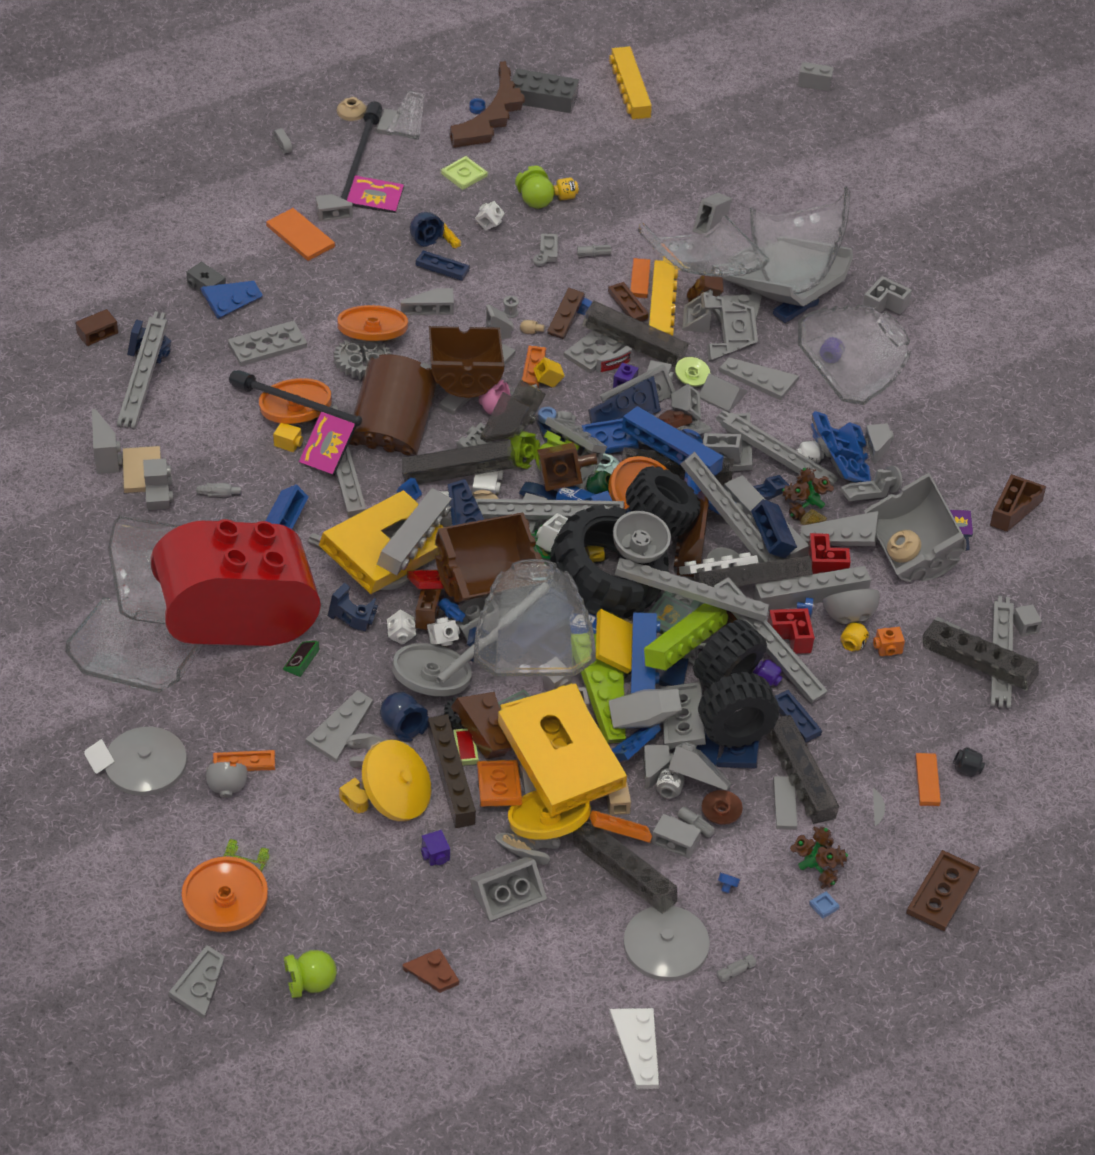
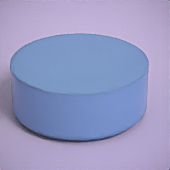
M551 407L541 408L538 411V420L545 424L547 417L556 418L555 409Z

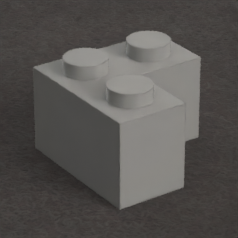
M881 276L865 293L862 310L876 317L885 308L901 315L910 304L912 290Z
M166 458L143 460L147 510L170 509V502H174L173 491H169V486L173 485L171 465H167Z

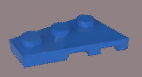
M255 281L200 288L218 319L263 296Z
M659 724L651 728H640L611 750L619 762L629 760L648 741L654 739L661 728Z

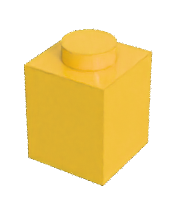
M545 357L533 369L537 380L550 387H555L565 377L561 365Z
M280 423L273 433L275 447L294 452L303 443L301 428Z

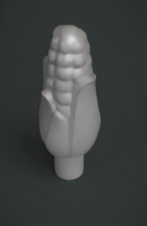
M207 483V485L197 486L196 492L201 495H208V498H226L232 494H241V487H232L228 483Z

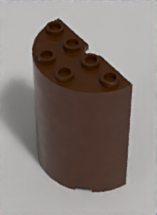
M429 326L432 374L437 384L439 383L447 393L457 397L472 398L487 393L489 389L499 383L505 366L500 327H469L464 332L455 326Z
M382 354L377 359L372 357L368 361L353 414L354 416L362 417V424L356 427L349 444L353 446H358L359 444L366 445L370 449H376L378 446H381L387 452L398 451L407 456L417 455L437 384L433 377L432 369H425L420 366L421 362L405 356Z
M524 512L438 529L435 538V545L438 547L439 555L435 556L437 570L446 593L449 597L453 596L455 602L539 586L548 582V574L543 568L542 557L540 553L534 550L536 541L534 536L531 535L529 521L525 518Z

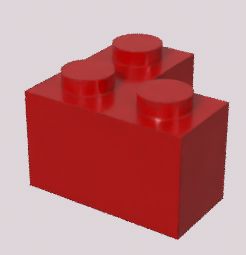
M810 533L808 543L810 575L850 568L849 548H830L829 534Z
M808 608L769 610L767 622L782 639H789L793 652L795 654L811 653L815 637Z

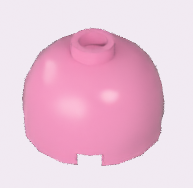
M500 380L487 393L479 396L480 405H482L486 413L492 416H507L510 407H506L508 401H511V394L507 382L503 383L504 380Z

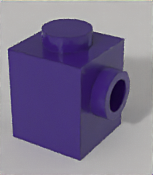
M622 363L614 375L613 388L638 377L639 368Z
M442 830L422 835L421 854L424 860H428L430 866L443 865L450 860V847Z

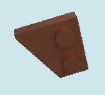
M667 410L657 417L674 428L692 423V416L686 415L681 411Z
M440 948L402 964V969L405 972L409 971L417 976L419 981L429 984L432 989L439 993L459 985V979Z

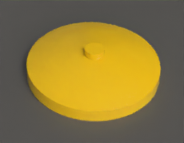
M398 740L380 742L367 752L362 765V780L366 794L373 806L385 817L394 821H409L421 815L430 801L431 781L426 765L418 753L409 745Z
M537 790L522 796V805H512L510 807L508 820L512 831L521 837L535 840L552 839L569 834L581 827L588 820L591 807L590 802H587L551 817Z

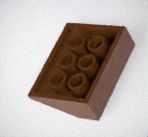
M702 491L697 494L698 501H700L699 515L686 532L678 536L681 542H677L676 553H679V556H675L674 567H677V575L696 578L700 576V572L680 574L679 567L685 566L684 562L696 561V564H701L709 506V500Z

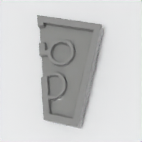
M206 945L169 991L168 996L198 1016L205 1018L225 956Z

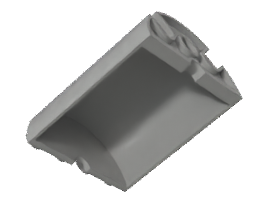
M930 473L904 486L900 494L888 495L883 500L864 510L865 514L878 511L877 537L897 576L904 581L912 582L917 579L927 581L938 578L955 567L961 560L959 557L962 552L966 551V539ZM911 530L921 540L919 554L911 561L904 563L892 560L887 551L889 539L898 531ZM899 538L896 541V545L903 544L905 542V538Z

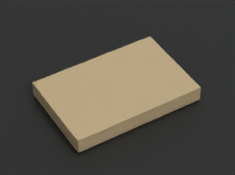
M160 446L123 448L124 493L146 492L143 460L161 459Z

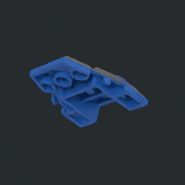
M817 411L813 412L811 418L813 422L811 424L813 438L820 445L826 457L832 458V463L840 477L856 483L871 481L869 466L864 462L868 458V454H863L866 440L861 427L849 422L838 430L831 427L826 414Z

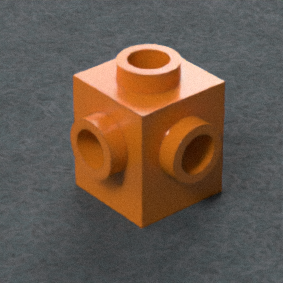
M900 627L877 629L876 637L873 638V645L878 650L879 656H892L903 653L905 640Z

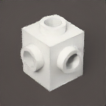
M493 201L489 204L484 203L479 208L480 212L475 219L487 231L498 226L502 222L501 218L505 213Z
M400 609L387 619L388 637L393 641L405 644L416 636L415 619L408 613Z
M448 617L436 619L437 623L427 625L431 644L441 643V646L452 645L454 640L459 639L460 629L455 620H448Z

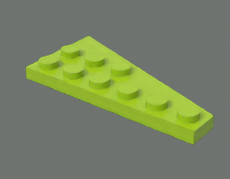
M596 634L572 635L569 640L601 733L607 743H620L626 739L625 728H613L609 700L624 696L623 671L595 658Z

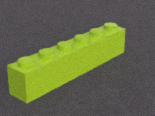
M706 603L702 604L644 648L645 666L661 670L670 668L727 624L728 615L726 610Z

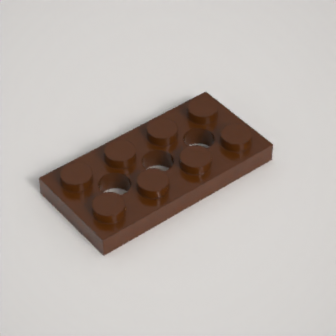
M942 850L908 906L906 914L945 932L977 877L980 867ZM954 873L957 878H950L947 874ZM946 888L949 892L942 893L938 889ZM935 902L939 904L940 907L933 908L929 904Z

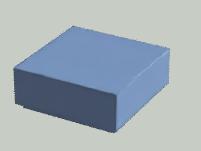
M827 891L810 900L809 903L822 919L837 911L840 906Z

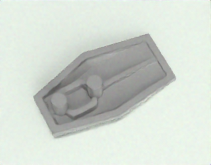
M644 689L609 700L614 729L651 728L682 712L678 689Z

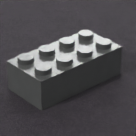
M517 68L512 78L515 88H520L521 94H524L525 103L522 105L571 114L578 96L579 79Z

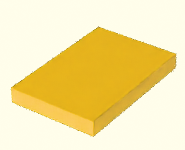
M600 609L597 612L595 658L628 674L632 670L633 624Z

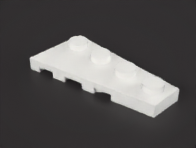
M748 552L739 554V558H733L732 555L722 556L720 561H714V558L703 559L701 564H696V561L684 562L685 566L679 567L680 574H692L713 569L758 563L757 555L751 556V553Z
M653 1008L610 1009L609 1014L613 1020L615 1031L619 1037L621 1048L628 1062L636 1089H658L659 1079Z

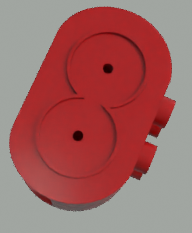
M228 519L220 521H194L174 528L165 534L152 551L150 559L151 570L155 579L161 584L167 607L165 611L166 627L169 633L181 642L189 644L272 646L287 643L298 638L314 624L319 615L321 602L302 541L295 531L286 526L272 524L267 521H259L257 523L234 522Z

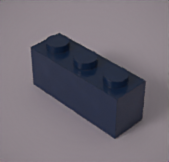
M762 499L751 510V513L769 554L785 559L797 548V545L779 505Z

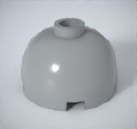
M219 762L210 764L209 768L206 767L207 784L212 791L220 794V797H232L233 794L241 791L246 783L247 767L243 764L236 763V767L230 766V762Z

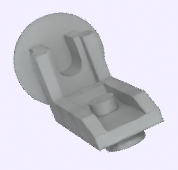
M890 465L886 470H877L873 481L848 483L842 486L840 491L849 501L883 498L887 496L888 491L895 493L900 490L902 475L898 467Z

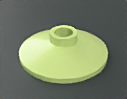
M685 357L677 362L675 373L684 384L701 386L704 385L708 374H710V369L701 359Z

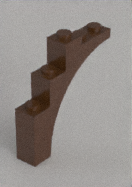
M506 61L499 62V89L492 103L475 118L450 126L449 136L453 148L491 143L492 136H494L493 128L506 127L507 120L510 118L509 112L522 110V104L525 103L524 94H521L520 88H515L514 81H511L510 67H507Z

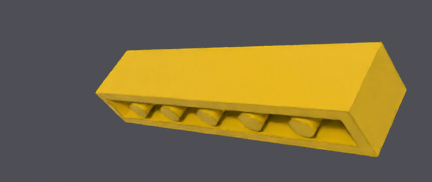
M631 47L612 48L611 55H609L610 65L613 64V74H616V83L620 84L619 90L620 94H623V103L627 104V114L631 115L632 120L651 118L652 105Z
M654 261L648 343L669 344V338H673L674 328L670 326H674L675 316L671 314H675V304H672V302H676V292L673 291L677 289V280L674 279H677L678 269H675V262Z

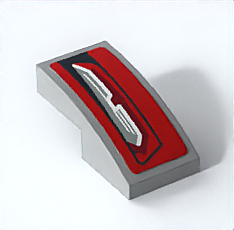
M625 346L615 354L609 350L597 359L596 371L599 373L619 368L622 363H629L631 361L632 349Z

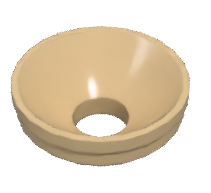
M356 97L346 98L339 103L337 114L344 120L357 121L363 118L366 105Z
M911 530L896 532L887 543L889 556L898 563L911 561L921 550V540ZM899 538H905V542L903 544L896 545V541Z

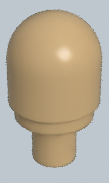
M524 320L520 324V330L525 334H536L535 331L544 332L545 325L538 324L534 320Z

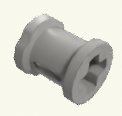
M515 296L505 297L503 300L505 306L503 313L508 318H515L519 314L517 309L519 299Z

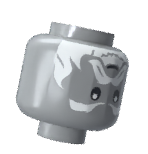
M669 768L662 770L656 783L657 792L666 799L678 797L684 785L685 778L683 774L669 770Z

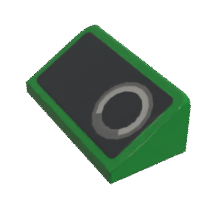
M302 641L283 667V670L301 677L319 652V642Z

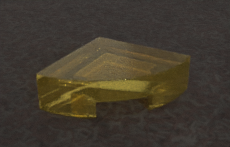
M811 509L801 519V524L809 525L827 521V517Z

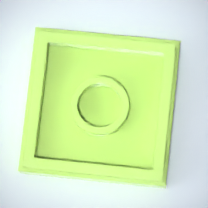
M467 156L441 169V174L462 190L488 176L487 171Z

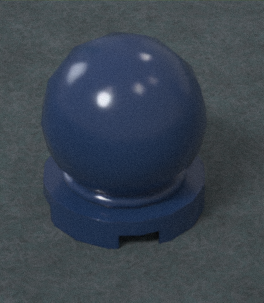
M405 692L390 694L381 703L380 716L383 723L393 731L399 740L404 742L413 741L412 738L419 733L422 735L428 728V718H430L428 710L423 705L418 704L413 696Z

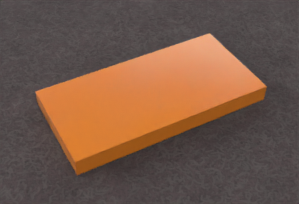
M294 208L266 221V226L307 261L335 247V242Z

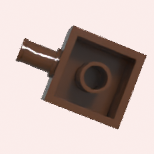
M574 442L537 450L543 485L546 491L583 484L581 467L597 465L596 454L577 455Z

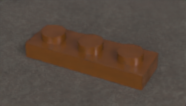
M624 282L608 287V293L633 324L649 318V313Z
M568 287L547 330L548 334L561 339L565 338L585 297L584 292Z

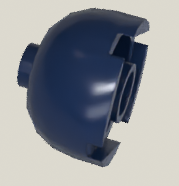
M432 212L418 213L414 216L409 226L410 235L422 247L437 243L436 240L443 236L445 229L440 217Z

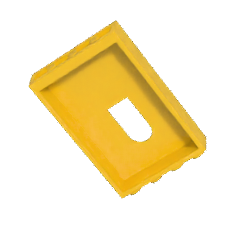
M403 490L324 531L319 546L364 589L372 594L407 575V571L416 570L434 560L435 556L439 555L438 547L435 545L438 529L443 528L441 524L439 527L435 526L434 533L430 538H426L427 540L423 548H418L415 558H410L407 568L401 570L398 575L377 565L381 551L391 540L382 530L401 520H407L419 505Z
M572 683L498 711V724L551 817L626 787L627 775ZM547 716L558 718L572 743L554 750L540 725L541 720Z

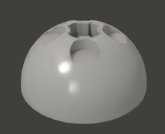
M633 511L622 515L614 525L613 539L617 550L624 558L635 563H650L660 558L666 552L671 541V534L666 523L658 516L645 511Z
M874 589L846 591L824 598L822 603L827 614L836 622L844 625L862 623L870 619L877 610L880 593Z

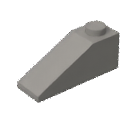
M436 288L401 300V312L405 315H454L453 288Z

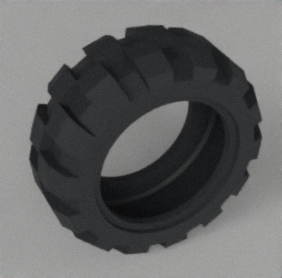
M604 505L591 506L569 517L554 540L550 561L557 586H563L564 595L572 603L578 602L584 607L582 610L596 615L602 609L619 618L623 617V615L628 618L633 616V613H641L645 608L650 607L661 592V589L610 575L598 568L587 555L586 546H600L612 550L623 559H626L617 550L613 539L614 525L622 515L626 514V509L616 506L610 509H606ZM667 550L660 558L653 562L638 564L668 572L669 558Z

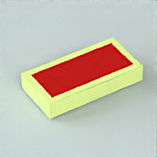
M468 729L453 730L462 765L477 764V761H479L477 747Z

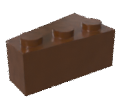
M1011 474L993 510L990 526L1008 532L1043 502L1046 486Z
M495 692L459 697L455 700L451 708L454 712L456 711L462 720V725L472 735V740L484 758L491 759L505 756L510 750L511 745L498 724V711H500Z

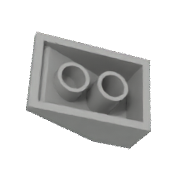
M92 409L93 449L97 474L119 472V465H122V454H118V452H121L120 441H116L115 432L98 411Z
M685 742L676 746L669 770L724 790H728L731 787L732 783L700 750L696 749L697 745Z

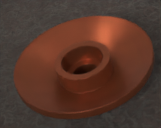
M716 790L704 797L701 808L704 816L709 821L726 825L740 818L743 805L739 797L734 793L726 790Z

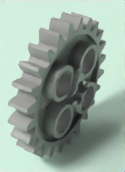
M350 338V342L344 340V344L339 343V347L335 348L334 364H336V368H340V372L345 371L346 376L352 374V378L358 376L361 379L365 375L368 361L372 357L377 359L379 355L391 354V352H389V347H385V343L380 344V341L374 342Z

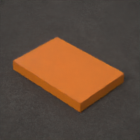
M518 760L477 761L481 807L522 805Z

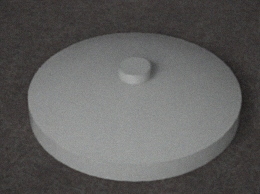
M428 643L411 644L399 649L394 655L392 671L398 681L413 691L430 696H451L464 691L469 685L472 673L469 663H466L444 684H439L436 676L454 662L460 654L449 648Z
M158 727L131 729L119 735L107 748L114 762L105 768V772L109 781L123 792L139 796L154 795L171 788L181 779L187 765L186 750L181 740L165 729Z
M659 905L639 912L628 923L624 934V951L629 962L640 973L656 980L675 981L693 975L703 966L709 952V935L704 924L691 912L676 906Z

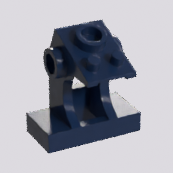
M137 319L130 335L127 353L129 356H135L136 351L140 349L146 328L142 327L143 321ZM165 335L156 364H160L162 362L161 359L163 357L166 358L171 352L172 340Z
M343 583L332 594L327 616L333 620L338 617L353 629L366 632L368 624L372 625L377 612L376 598L366 606H357L349 599L350 586Z

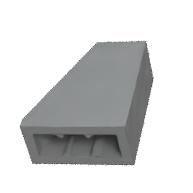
M716 193L702 199L693 231L708 237L728 214L732 198Z

